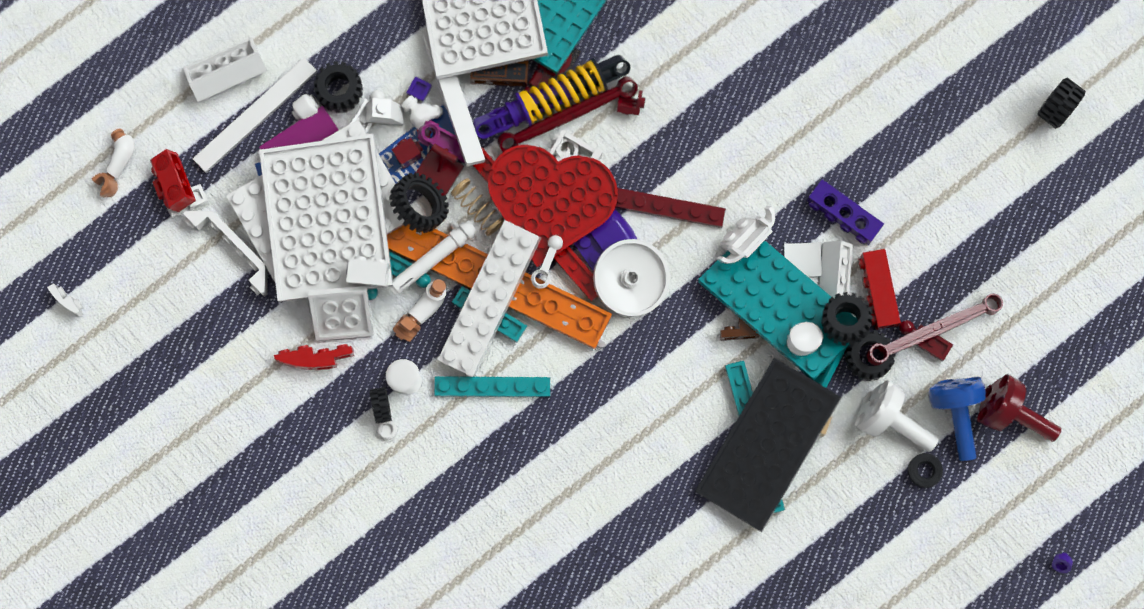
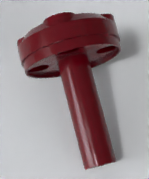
M1006 374L985 389L986 399L980 404L977 417L978 422L995 431H1001L1015 420L1051 442L1057 440L1061 433V427L1023 405L1026 387L1020 380Z

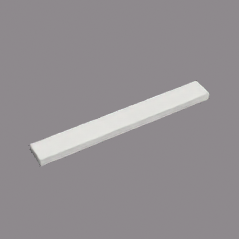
M428 31L422 32V37L435 72ZM457 75L437 79L466 167L484 163L485 157Z
M303 58L201 150L193 160L205 173L209 172L317 73V70Z

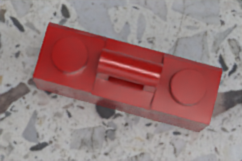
M165 149L150 160L152 165L151 171L154 176L158 177L152 183L158 198L164 199V205L168 209L180 212L196 201L177 152Z

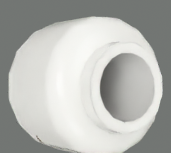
M304 94L293 102L292 107L294 111H292V114L298 121L316 114L321 105L314 95Z

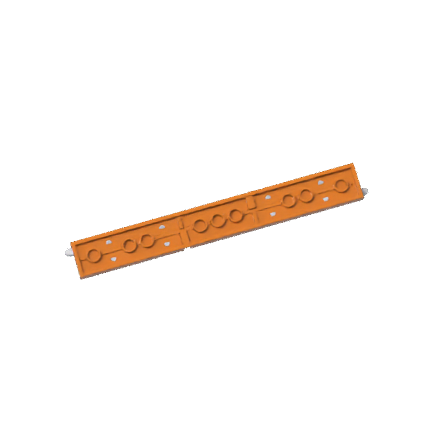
M410 224L406 227L403 225L387 234L388 248L390 251L412 262H416L449 235L437 229L427 233H423V231L418 233L416 228L413 231L409 229ZM465 244L461 248L458 247L430 270L471 290L488 254ZM525 272L508 308L593 349H596V347H606L601 337L612 317L611 313L551 284L543 289H538L531 282L532 275ZM535 277L538 284L545 283V281Z

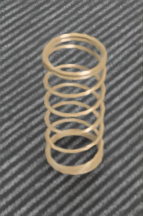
M466 178L454 187L451 195L457 200L463 198L461 207L470 205L467 214L477 213L474 217V222L483 221L481 230H486L485 235L490 236L503 225L504 218L501 217L492 225L482 228L485 221L496 209L483 219L476 221L478 214L489 202L477 211L469 213L470 208L483 194L479 195L471 203L463 206L462 203L465 198L476 189L475 186L467 194L456 198V195L460 194L470 184L471 180Z

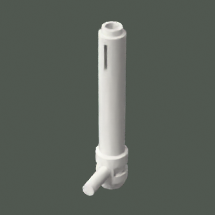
M468 220L459 225L455 221L451 222L450 227L453 230L449 232V236L393 279V286H388L392 292L400 294L458 247L464 246L468 239H473L477 230Z

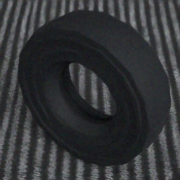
M922 453L911 459L908 465V475L913 484L921 488H929L935 486L943 476V467L936 456ZM923 463L929 464L933 469L932 475L929 478L921 477L918 473L919 465Z

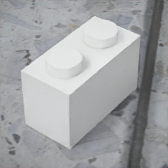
M355 256L354 259H349L346 282L352 285L387 288L390 265L385 263V259L374 258V261H366V257Z

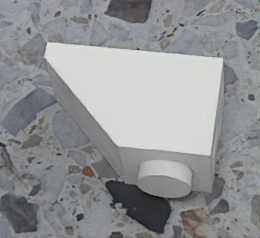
M372 98L366 104V122L403 125L404 108L392 100Z

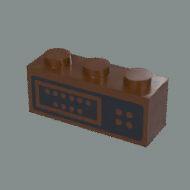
M528 60L471 72V84L526 87L528 85L529 63Z

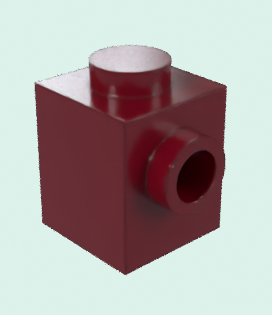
M412 138L402 139L392 149L403 170L423 158L421 151H423L418 141L414 142Z

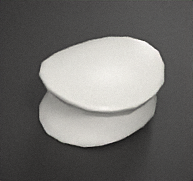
M799 323L791 329L787 338V346L796 355L805 356L811 354L821 345L823 333L814 323Z

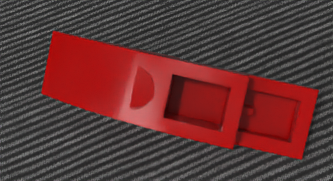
M348 344L336 346L337 349L330 351L329 348L320 349L316 354L312 347L303 345L297 347L295 351H290V349L278 351L274 358L277 362L294 368L326 370L337 368L336 360L355 355L352 346H348Z

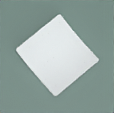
M820 242L784 244L785 258L806 276H822Z

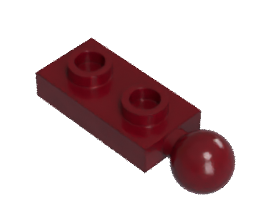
M904 320L899 325V330L903 335L918 330L915 329L913 322L910 320ZM938 335L916 346L943 362L953 344Z

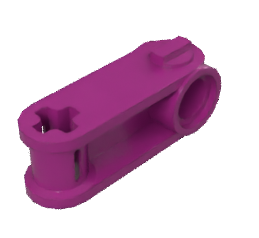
M432 120L425 121L424 125L418 129V142L427 147H433L436 144L443 149L447 148L450 153L458 157L457 161L465 163L456 135L439 127V124ZM427 128H430L433 132L431 138H427L425 135Z

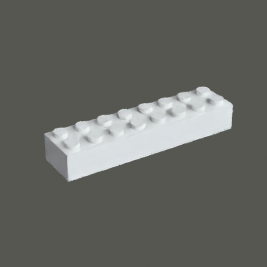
M504 220L438 358L439 361L467 375L476 376L538 247L541 237Z

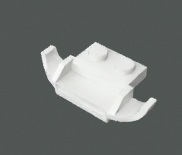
M772 206L764 208L766 212L765 218L756 216L755 219L742 218L739 220L736 227L728 232L720 243L722 248L728 250L731 254L726 258L718 256L717 260L728 264L739 261L743 257L748 258L773 232L771 227L775 222V213Z

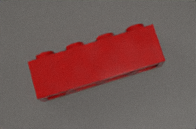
M880 249L863 252L858 262L860 270L864 271L865 277H862L863 286L868 290L866 301L872 309L871 324L872 326L875 325L876 330L899 326L901 321L886 250Z

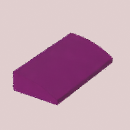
M321 106L316 114L306 119H301L259 148L262 150L322 141L339 131L325 108Z

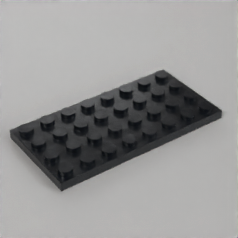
M773 358L695 492L760 532H763L842 397L778 359Z

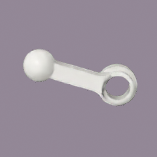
M553 235L548 239L549 250L542 267L534 271L531 276L533 286L538 289H543L550 283V275L548 273L556 250L561 249L563 246V240L558 235ZM542 273L546 276L544 284L536 282L535 277L537 274Z

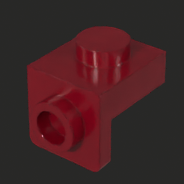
M639 90L638 99L620 96L617 112L625 115H639L640 108L644 109L646 97H642L643 90Z

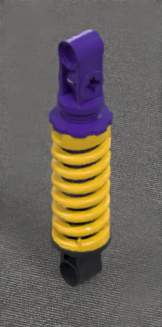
M615 55L600 63H597L592 58L584 65L577 66L575 72L568 70L566 76L559 74L557 81L554 78H550L548 85L541 82L539 89L532 86L530 94L527 90L515 93V100L511 103L506 102L505 106L477 117L473 121L476 134L479 138L486 139L512 126L517 127L522 122H526L530 126L537 121V118L542 120V113L544 112L551 116V109L555 108L557 112H560L561 104H564L566 108L570 107L569 101L572 98L576 104L579 103L580 100L577 95L579 93L582 94L584 99H588V89H591L593 95H597L598 91H608L607 83L626 76L630 72L631 66L621 55ZM623 62V66L620 69H616L617 65ZM481 125H486L484 130H478Z

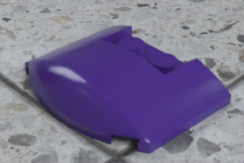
M614 209L612 215L604 224L575 242L574 246L594 273L595 264L605 249L622 240L638 239L628 222Z

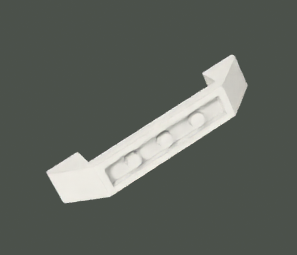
M185 211L183 214L187 219L184 221L192 229L196 227L200 231L209 222V225L216 232L220 230L224 234L222 238L229 245L233 243L237 247L235 251L242 258L246 256L250 260L248 264L255 271L259 269L249 279V282L252 284L250 288L257 295L261 293L265 297L267 295L268 269L256 254L213 211Z

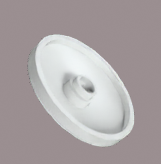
M628 239L616 242L602 252L595 264L593 282L599 299L608 309L624 316H638L654 310L663 301L669 288L670 273L665 258L657 248L645 241Z

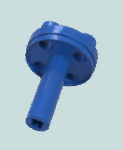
M981 377L942 380L933 385L928 391L929 402L932 408L951 409L960 461L977 458L968 406L980 403L986 399L985 384L982 382Z

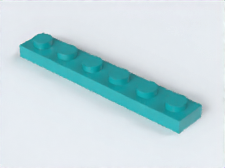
M435 376L434 396L550 397L551 378Z

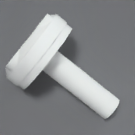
M886 380L873 391L867 393L855 421L856 427L866 434L875 437L891 426L927 452H931L938 443V437L900 412L905 394L898 386Z

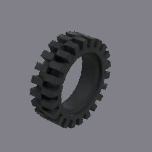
M409 173L399 180L390 191L389 199L393 200L390 202L391 207H396L392 211L394 214L399 213L397 217L399 221L402 218L405 220L403 222L405 227L410 224V230L413 231L416 228L418 233L421 231L423 233L431 232L447 218L449 212L446 209L449 207V203L445 202L447 197L446 195L441 196L444 191L442 188L439 190L436 188L439 185L437 182L431 183L432 178L429 177L425 180L426 175L424 174L419 176V173ZM413 189L425 196L432 208L431 216H423L411 207L406 195L407 190Z

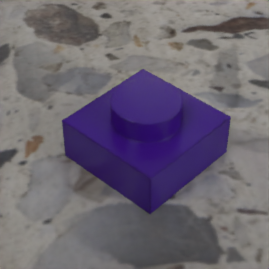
M415 76L406 93L424 103L432 88V84Z

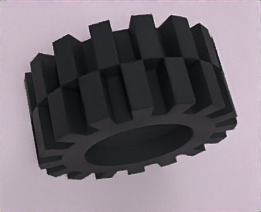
M386 388L371 389L369 392L376 424L392 421Z

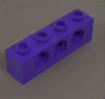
M823 179L807 200L812 209L823 212L826 219L831 222H837L841 225L840 228L844 232H851L856 236L855 239L864 245L865 243L869 245L884 225L883 222ZM830 199L834 205L828 207L825 205L824 200ZM846 210L849 213V217L843 218L840 215V211ZM856 221H861V222H863L864 225H865V228H863V229L857 228L856 225H855V222H856Z

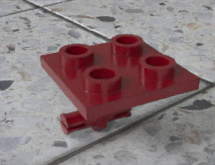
M434 144L416 173H419V176L422 174L426 175L425 180L429 177L432 178V184L437 182L439 185L436 188L438 190L442 188L444 192L441 196L448 194L463 170L464 165L457 162L458 157L450 153L449 149H443Z

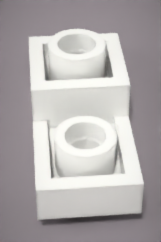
M55 284L47 287L54 298L65 308L80 317L84 315L81 311L83 306L78 298L74 299L71 296L65 298L67 294L64 289Z

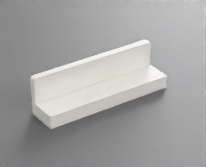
M844 241L823 243L822 276H820L819 287L834 299L838 293L842 296L844 292H848L849 295L853 244Z

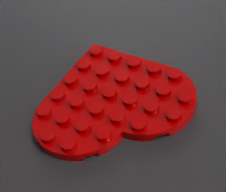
M518 145L507 149L497 157L488 177L490 197L504 220L541 237L531 259L536 268L544 262L549 250L548 239L551 236L558 235L563 240V246L561 249L556 250L554 255L556 256L604 224L612 215L617 203V184L611 171L597 159L581 155L570 156L557 161L550 152L541 147Z

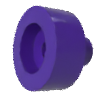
M1063 552L1054 556L1052 567L1055 571L1059 573L1071 571L1073 560L1067 553Z

